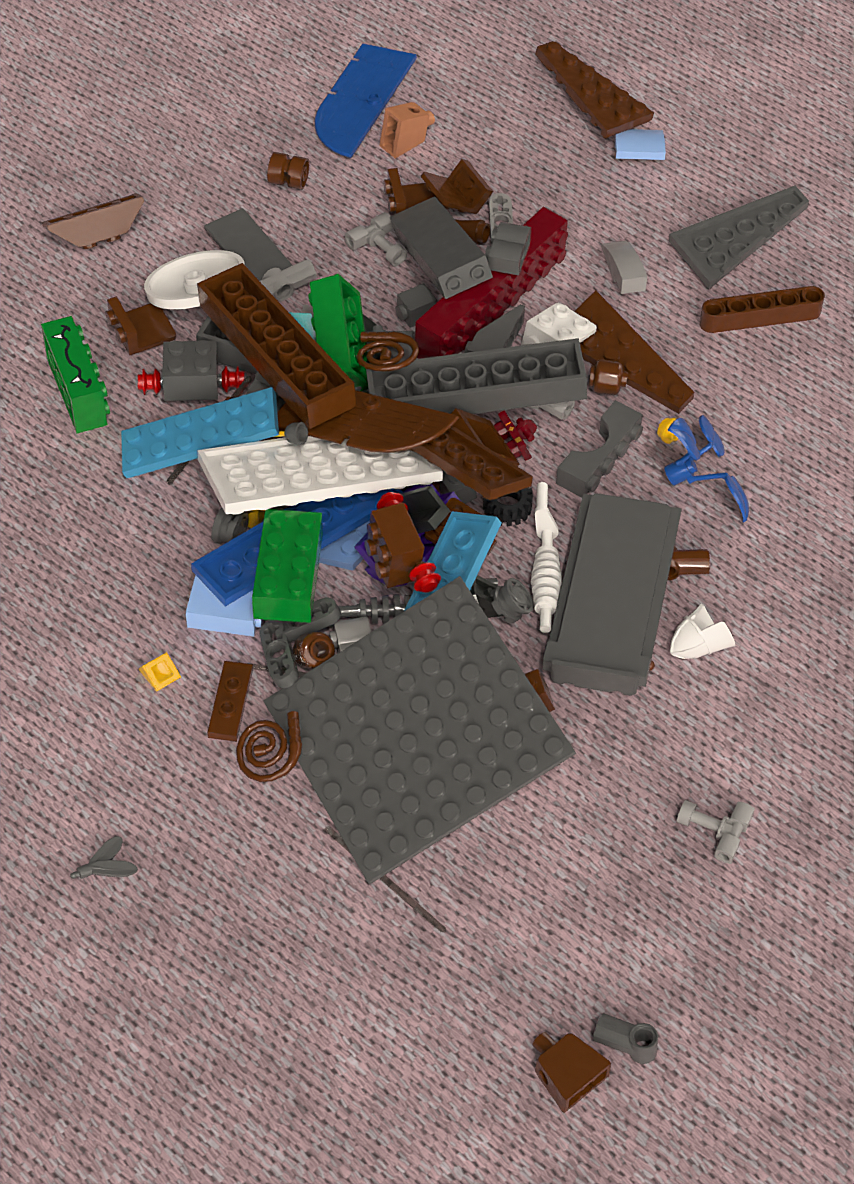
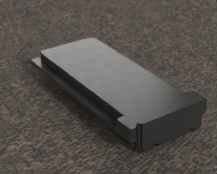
M583 493L550 639L547 641L543 658V670L550 671L551 680L554 683H570L575 687L605 692L619 691L629 696L637 693L638 686L646 687L682 508L670 507L663 503L605 494L591 495Z

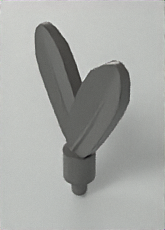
M117 836L106 841L90 862L77 867V871L71 873L70 877L72 879L77 877L83 879L93 874L107 877H128L138 871V867L128 861L112 860L120 851L123 843L122 838Z

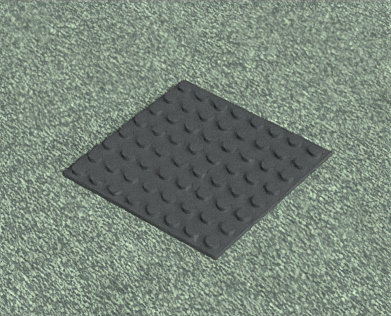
M460 576L304 674L291 687L282 688L263 700L275 722L285 731L288 745H290L287 713L291 711L299 713L302 750L298 762L368 884L375 882L576 754Z

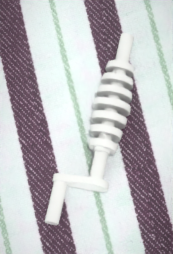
M540 482L537 484L535 523L536 534L542 539V546L536 550L531 585L534 608L540 614V631L548 633L551 631V615L556 612L560 596L562 576L558 550L553 547V539L558 536V526L547 508L548 485L545 482Z

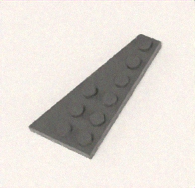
M795 185L670 233L669 242L704 285L710 289L808 208L809 200Z

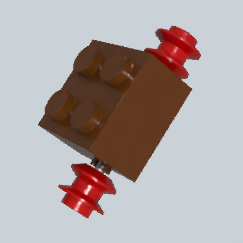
M388 492L378 501L377 510L371 511L370 523L367 524L368 538L365 540L366 552L368 556H373L376 574L379 579L384 580L387 589L416 581L414 583L416 591L431 592L437 588L441 581V576L438 573H434L436 571L434 563H424L422 561L425 547L409 516L408 506L402 503L404 499L402 494Z

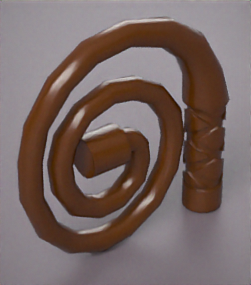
M361 332V342L371 343L364 345L358 351L356 358L359 365L366 369L394 371L414 362L418 356L419 348L418 343L411 336L401 332ZM398 343L408 344L412 348L411 356L398 363L404 357V349ZM380 346L395 348L398 351V355L391 359V351L387 347ZM367 351L368 353L366 358L369 361V363L364 361L362 358L363 354ZM381 352L380 360L373 358L374 354Z
M291 711L287 713L290 736L289 756L283 767L272 774L259 775L246 767L243 759L245 740L253 730L264 726L275 729L279 734L281 740L280 748L277 754L267 761L256 760L252 754V747L258 738L266 737L270 741L269 745L266 743L255 745L253 749L256 757L268 755V752L272 751L276 746V739L273 733L266 730L257 731L249 737L245 746V755L248 762L255 767L267 768L276 764L283 757L287 749L285 731L278 723L269 720L256 721L244 730L239 737L236 755L240 770L248 778L258 782L274 781L287 775L296 766L302 750L298 712Z

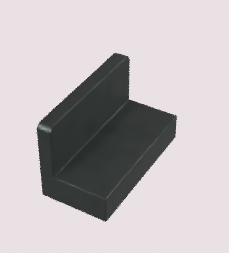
M431 486L402 493L404 498L402 503L408 506L409 516L418 534L435 530L451 512Z

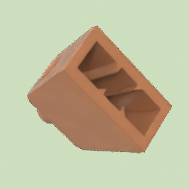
M414 102L385 108L379 146L396 159L423 143L426 138L427 127L435 122L433 113L429 110L425 111Z

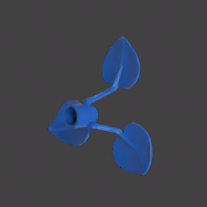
M704 415L699 417V424L708 440V444L698 450L696 439L687 422L683 418L674 420L669 426L668 431L678 437L688 453L664 467L671 484L675 486L685 480L691 484L694 481L723 478L739 505L743 516L742 522L747 521L749 514L748 499L733 475L730 476L725 472L694 476V473L698 471L694 460H699L702 454L712 447L718 457L723 456L725 453L722 440L710 421Z

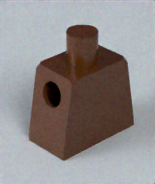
M543 1032L532 1043V1046L541 1054L536 1060L535 1072L563 1113L567 1112L609 1077L611 1062L572 1033L566 1034L556 1042L547 1032Z

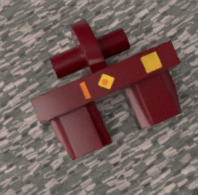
M505 410L498 413L501 421L494 424V427L503 440L508 437L512 439L506 444L515 458L522 455L525 461L531 459L532 456L526 448L524 439H527L528 442L535 439L533 435L537 430L535 422L531 419L524 420L521 417L516 420L517 426L515 427Z

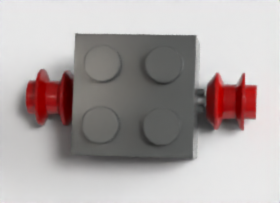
M217 340L163 342L162 379L161 373L156 368L153 374H147L145 369H143L142 374H138V390H143L144 395H146L148 390H154L155 394L158 395L162 384L164 401L218 400V385H221V382L222 388L226 393H228L230 387H236L238 393H240V387H245L244 371H239V366L232 372L225 366L222 374H218Z

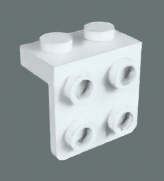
M555 303L527 321L521 346L579 338V342H582L593 335L597 327L588 319L569 309L566 305Z

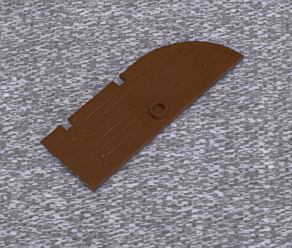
M355 390L356 407L311 429L307 427L308 436L337 444H342L345 439H349L346 443L349 447L369 452L391 453L413 449L438 438L448 431L458 421L459 417L454 414ZM286 402L277 412L278 427L285 430L289 424L294 422H303Z

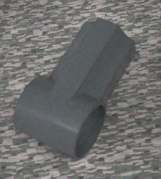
M605 1013L600 1016L593 1035V1041L625 1052L635 1062L640 1064H647L655 1059L658 1048V1033L652 1025L646 1023L634 1025ZM646 1041L650 1044L648 1046H640L637 1042Z

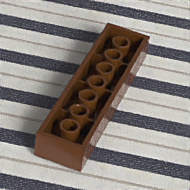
M243 263L197 283L202 310L309 429L356 407L354 382Z

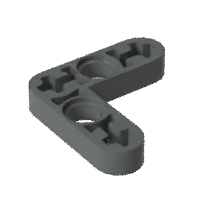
M325 597L314 601L312 616H315V618L311 620V623L305 622L301 626L294 627L296 622L269 620L262 625L260 638L269 674L277 687L284 689L291 687L299 678L291 642L297 640L302 634L316 632L339 620L341 611L334 599ZM273 633L276 634L277 640L273 641ZM282 649L285 650L283 655L277 658H273V655L277 651ZM282 667H285V668H286V670H285V673H286V674H285V675H283V673H282V670H281Z

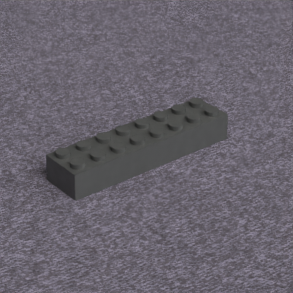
M579 338L416 359L410 365L394 371L366 369L369 394L450 414L455 408L471 414L587 399V376Z

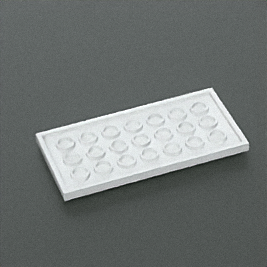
M308 436L304 444H291L285 437L197 450L198 461L225 514H241L244 511L256 509L268 510L271 507L282 505L294 506L302 502H320L327 498L350 497L353 494L377 493L380 490L403 489L406 486L429 485L433 482L443 481V471L441 468L428 462L427 459L410 449L391 453L369 452L347 446L346 443L349 439H345L342 444H337Z

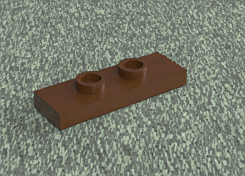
M224 661L207 732L208 738L237 742L253 673V664Z

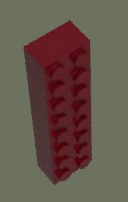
M543 206L522 225L531 227V240L519 275L491 270L493 278L447 299L442 297L415 322V341L418 343L419 348L417 358L459 354L462 350L465 351L467 342L473 341L479 330L503 316L504 311L510 306H515L526 291L530 292L541 277L545 278L556 263L560 264L564 260L568 237V220Z

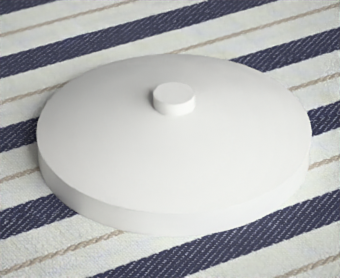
M224 250L201 251L173 259L158 267L147 277L144 283L147 299L154 306L164 309L198 307L200 302L197 283L238 264L243 263L245 265L244 260L240 255Z

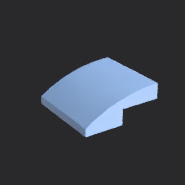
M629 129L614 135L616 159L665 160L666 151L663 130Z

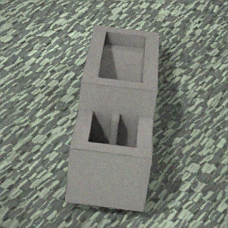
M627 241L602 244L601 247L613 282H617L620 293L646 291L647 274L632 245Z

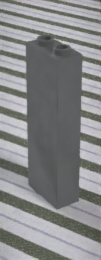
M435 196L390 217L398 240L445 299L493 278L485 254Z

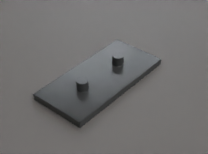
M243 208L204 225V229L224 251L240 255L244 260L245 266L259 281L272 268H279L282 271L293 266Z

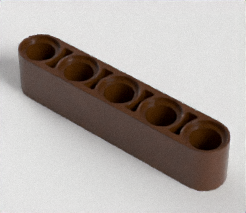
M807 286L710 299L702 305L700 327L705 332L718 333L814 320L821 315L825 293L819 287Z

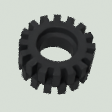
M528 487L518 492L501 496L513 497L518 500L513 505H505L498 502L497 500L501 497L495 500H488L483 497L484 514L496 516L502 524L507 522V527L512 526V522H515L516 525L521 524V519L525 522L532 511V488Z

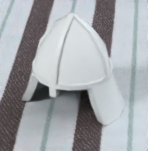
M700 604L691 615H686L684 620L677 626L671 640L670 653L682 659L699 658L723 649L735 647V641L725 622L721 621L714 624L705 606Z

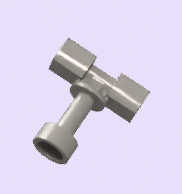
M386 212L372 218L371 225L368 227L357 226L345 233V243L351 250H356L367 243L372 247L378 245L386 252V260L395 267L403 263L407 257V251L400 244L392 245L384 238L386 233L393 230L390 220L391 216Z
M685 800L678 814L677 823L688 827L693 822L716 831V838L720 842L714 857L725 863L732 864L740 845L741 832H746L755 808L747 803L737 802L731 818L724 816L721 821L696 811L697 804Z

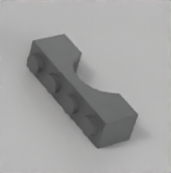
M615 400L601 416L599 434L604 438L605 444L596 450L588 452L572 450L557 467L556 484L581 498L583 493L594 492L604 473L608 475L614 467L615 460L618 457L622 458L626 454L631 441H637L643 431V426H641L643 414Z

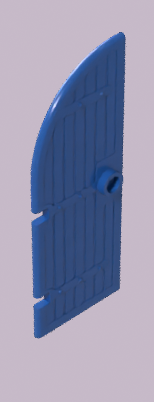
M362 44L354 55V58L359 59V61L351 60L331 89L336 95L329 93L316 112L315 130L321 142L330 150L351 158L417 59L416 54Z

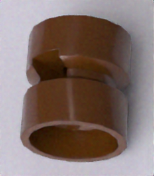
M273 152L267 171L268 183L281 186L287 183L288 187L303 190L309 174V158L293 156L290 159L288 154Z

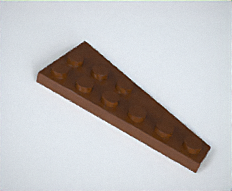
M551 41L537 46L535 55L547 70L554 71L556 74L555 79L559 84L564 83L566 93L582 112L588 113L591 116L590 122L594 126L601 128V135L604 139L652 120L654 112L647 108L644 103L634 99L627 91L620 89L610 79L603 77L593 67L586 65L576 55L562 48L559 43Z
M596 290L574 311L597 327L593 335L580 342L582 357L585 361L592 365H595L598 360L620 362L623 366V371L628 372L627 385L678 414L694 399L695 392Z

